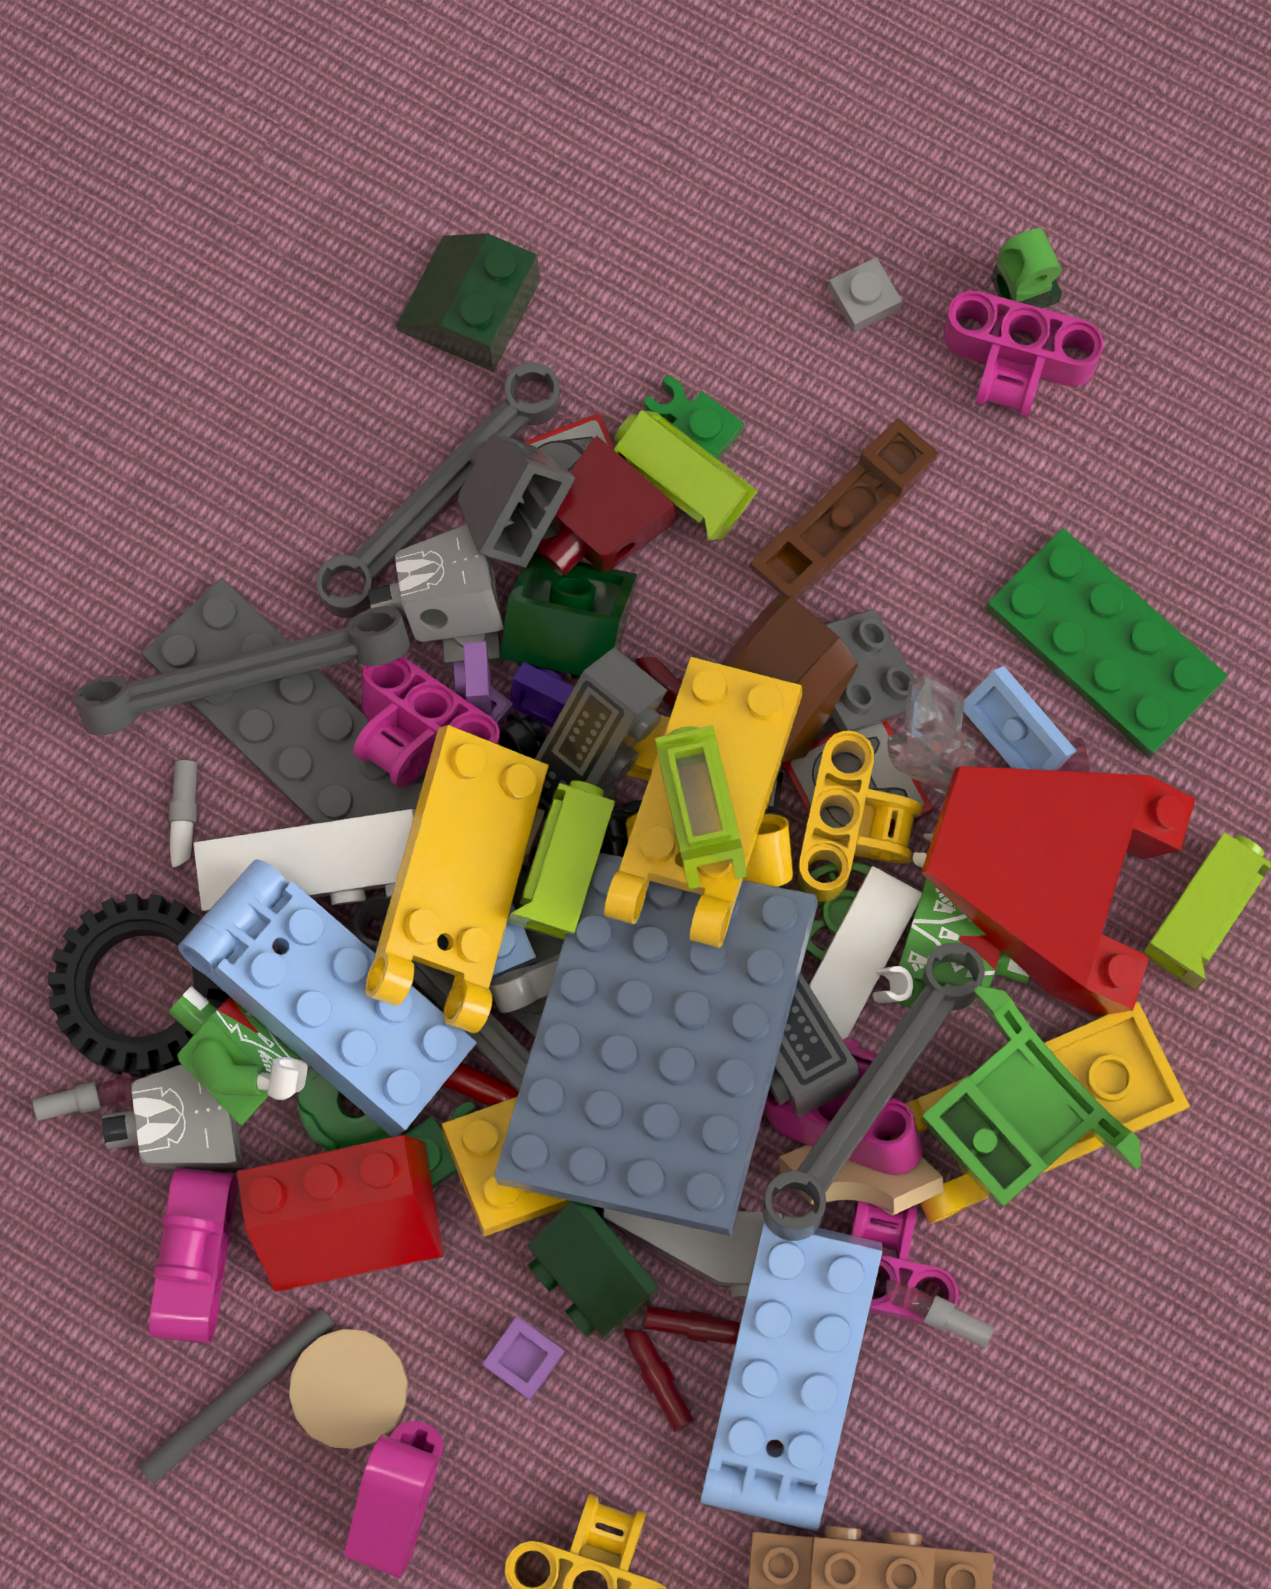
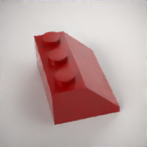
M400 1135L237 1171L245 1231L275 1292L444 1257L425 1141Z

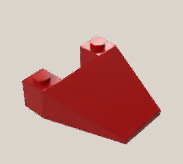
M959 766L954 769L921 874L1049 995L1094 1016L1133 1011L1149 956L1103 935L1104 924L1126 852L1144 860L1181 851L1196 798L1150 775Z

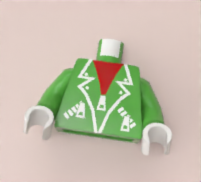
M925 833L923 837L931 842L934 833ZM914 852L913 862L917 866L923 867L927 854ZM926 878L898 966L876 970L877 975H883L889 980L890 991L874 992L873 999L875 1002L882 1004L898 1002L900 1005L910 1008L923 990L922 977L929 955L938 946L952 942L971 947L981 957L985 968L981 986L990 988L994 974L1027 984L1029 975ZM955 962L941 963L934 967L932 972L935 980L942 987L946 983L959 986L967 983L970 979L973 980L969 970Z
M191 986L168 1011L175 1020L194 1035L177 1054L179 1062L241 1126L268 1096L277 1100H284L304 1088L308 1065L301 1061V1057L231 997L217 1009Z

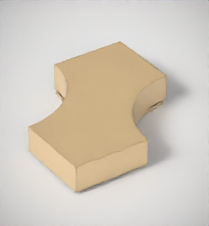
M805 1145L780 1156V1173L797 1171L813 1147ZM921 1157L920 1162L914 1169L900 1175L884 1174L848 1160L826 1191V1203L835 1200L862 1201L876 1205L890 1215H895L943 1193V1176L923 1157ZM798 1190L811 1204L815 1206L812 1198L807 1193Z

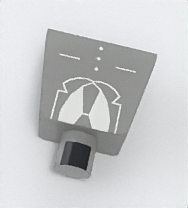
M467 524L399 550L395 555L398 582L368 590L371 608L387 606L398 609L402 616H407L413 636L420 642L504 630L491 557L478 552Z
M182 1064L132 1082L131 1092L134 1110L102 1116L103 1135L107 1149L138 1145L141 1163L150 1170H175L177 1167L199 1170L244 1169L238 1122Z

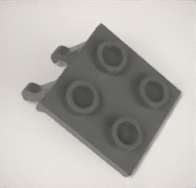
M875 609L826 624L844 642L857 661L858 668L818 737L835 725H837L840 732H856L922 709L929 703Z

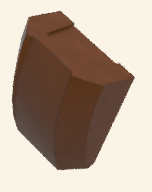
M780 595L759 614L721 663V665L802 685V698L781 762L807 756L858 668L857 661L835 632L792 596Z

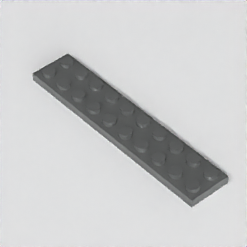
M221 577L141 654L159 674H164L289 641ZM318 669L188 701L313 824L416 809L426 773H423L407 787L399 788L391 782L388 772L372 761L364 763L355 757L353 752L355 742L360 732L370 721ZM523 866L520 870L512 900L515 910L524 906L520 904L529 872ZM380 888L386 894L385 888ZM524 928L537 959V962L528 965L529 967L561 953L564 940ZM440 934L437 939V945L442 946L444 950L448 947V940L444 935ZM547 996L523 1008L507 1012L533 1039L536 1037Z

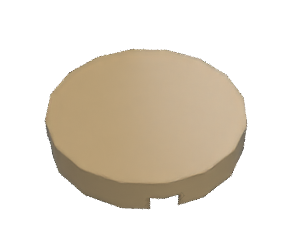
M341 1329L320 1336L301 1353L291 1372L289 1398L296 1420L310 1437L332 1448L357 1450L376 1443L381 1434L386 1436L397 1426L406 1406L409 1381L401 1358L386 1341L367 1331Z

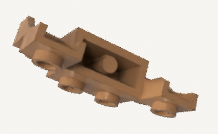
M825 1526V1538L752 1532L748 1589H992L993 1553L921 1547V1534L886 1531L885 1544L862 1542V1529Z

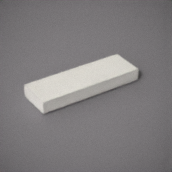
M874 866L870 867L809 983L810 988L842 1040L848 1038L880 975L876 974V970L885 967L922 894L917 889Z

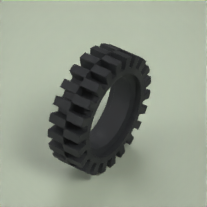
M136 893L125 895L126 901L116 903L113 898L101 902L103 910L96 914H93L90 909L80 916L84 923L76 931L72 927L67 929L62 936L67 941L64 949L56 948L51 959L57 965L55 972L48 973V985L53 989V996L48 998L51 1010L58 1017L56 1023L59 1029L80 1053L97 1066H103L109 1072L121 1075L122 1072L129 1073L133 1078H144L146 1073H158L178 1064L181 1065L177 1054L194 1035L178 1021L165 1030L149 1036L129 1037L113 1032L100 1022L92 1007L90 995L92 975L99 960L110 948L119 942L135 936H156L167 939L178 946L202 918L197 913L194 914L189 911L186 905L176 900L170 903L163 896L150 894L149 899H142ZM192 966L193 988L218 1009L230 996L205 974Z

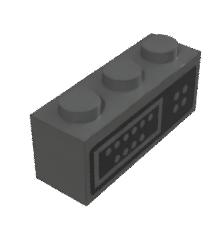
M615 647L583 671L535 757V760L548 765L539 801L549 809L559 783L570 786L571 781H582L595 785L604 791V798L613 800L617 794V790L612 787L615 779L617 781L620 780L639 757V753L634 750L637 742L641 743L661 719V715L656 712V709L668 690Z
M801 971L769 1088L779 1105L789 1102L798 1119L850 1091L860 1080L857 1062Z

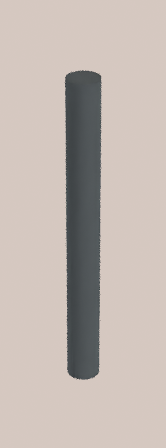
M320 1306L141 1463L139 1468L143 1474L155 1484L295 1361L308 1346L329 1331L336 1324L333 1319Z

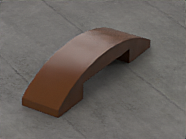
M897 418L861 453L859 463L792 529L787 526L750 562L749 568L781 596H792L794 599H797L820 581L861 543L916 484L936 460L939 453Z

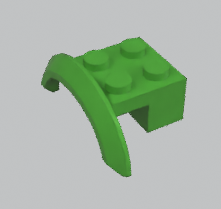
M984 986L975 988L974 994L978 1002L1008 1043L972 1075L962 1079L922 1115L921 1122L999 1210L1088 1131L1131 1169L1137 1170L1141 1166L1140 1142L1136 1135L1115 1119L1066 1069L1030 1027L1005 991Z

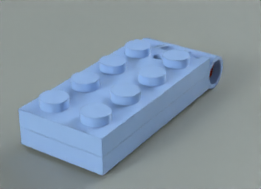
M253 860L178 945L182 956L194 968L211 979L392 1137H396L409 1127L477 1043L465 1031L445 1024L443 1012L412 985L406 998L398 1006L368 997L365 992V984L369 969L375 958V953L293 881L288 885L285 878L275 868L262 860ZM272 945L279 947L282 955L275 953Z
M763 1221L702 1490L701 1504L818 1531L882 1256L881 1242L818 1228L813 1235L806 1239L788 1241L773 1234L765 1224V1221ZM779 1440L783 1446L773 1449L768 1445V1442Z

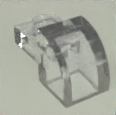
M923 675L909 681L904 731L888 737V754L897 770L946 795L954 769L959 766H974L976 740L961 732L965 697L932 678Z

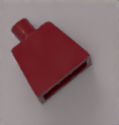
M596 436L570 471L575 480L550 523L551 528L558 535L543 549L540 555L556 573L563 577L583 557L603 573L609 572L675 522V504L602 439Z

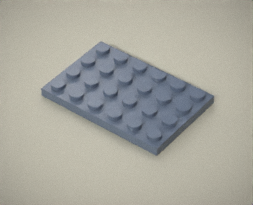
M599 853L575 933L573 935L566 933L494 1178L498 1185L731 1236L818 905L817 897L815 894L742 881L722 946L716 948L690 940L693 916L701 897L700 894L650 881L642 911L634 925L605 917L604 908L607 893L615 873L619 871L623 857Z

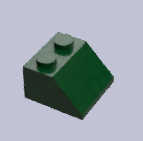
M489 233L443 236L396 325L397 331L494 372L540 283L538 255Z
M534 552L527 567L522 568L508 598L500 659L514 661L519 666L525 662L537 669L547 668L569 673L572 677L579 680L585 669L615 647L620 651L637 574L617 569L603 573L593 564L578 562L563 577L543 560L540 553Z
M570 1201L527 1245L535 1257L527 1266L548 1292H551L557 1286L561 1288L573 1303L565 1312L586 1338L596 1331L605 1342L658 1297V1286L591 1205Z

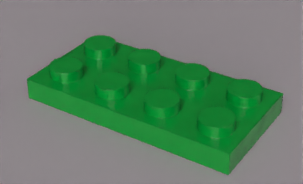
M1064 528L987 603L985 609L1149 759L1210 698L1228 677L1223 670Z

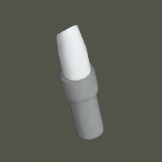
M190 760L175 761L173 800L169 803L168 823L171 824L170 856L172 867H177L190 859L193 825H196L198 804L195 803L197 762Z

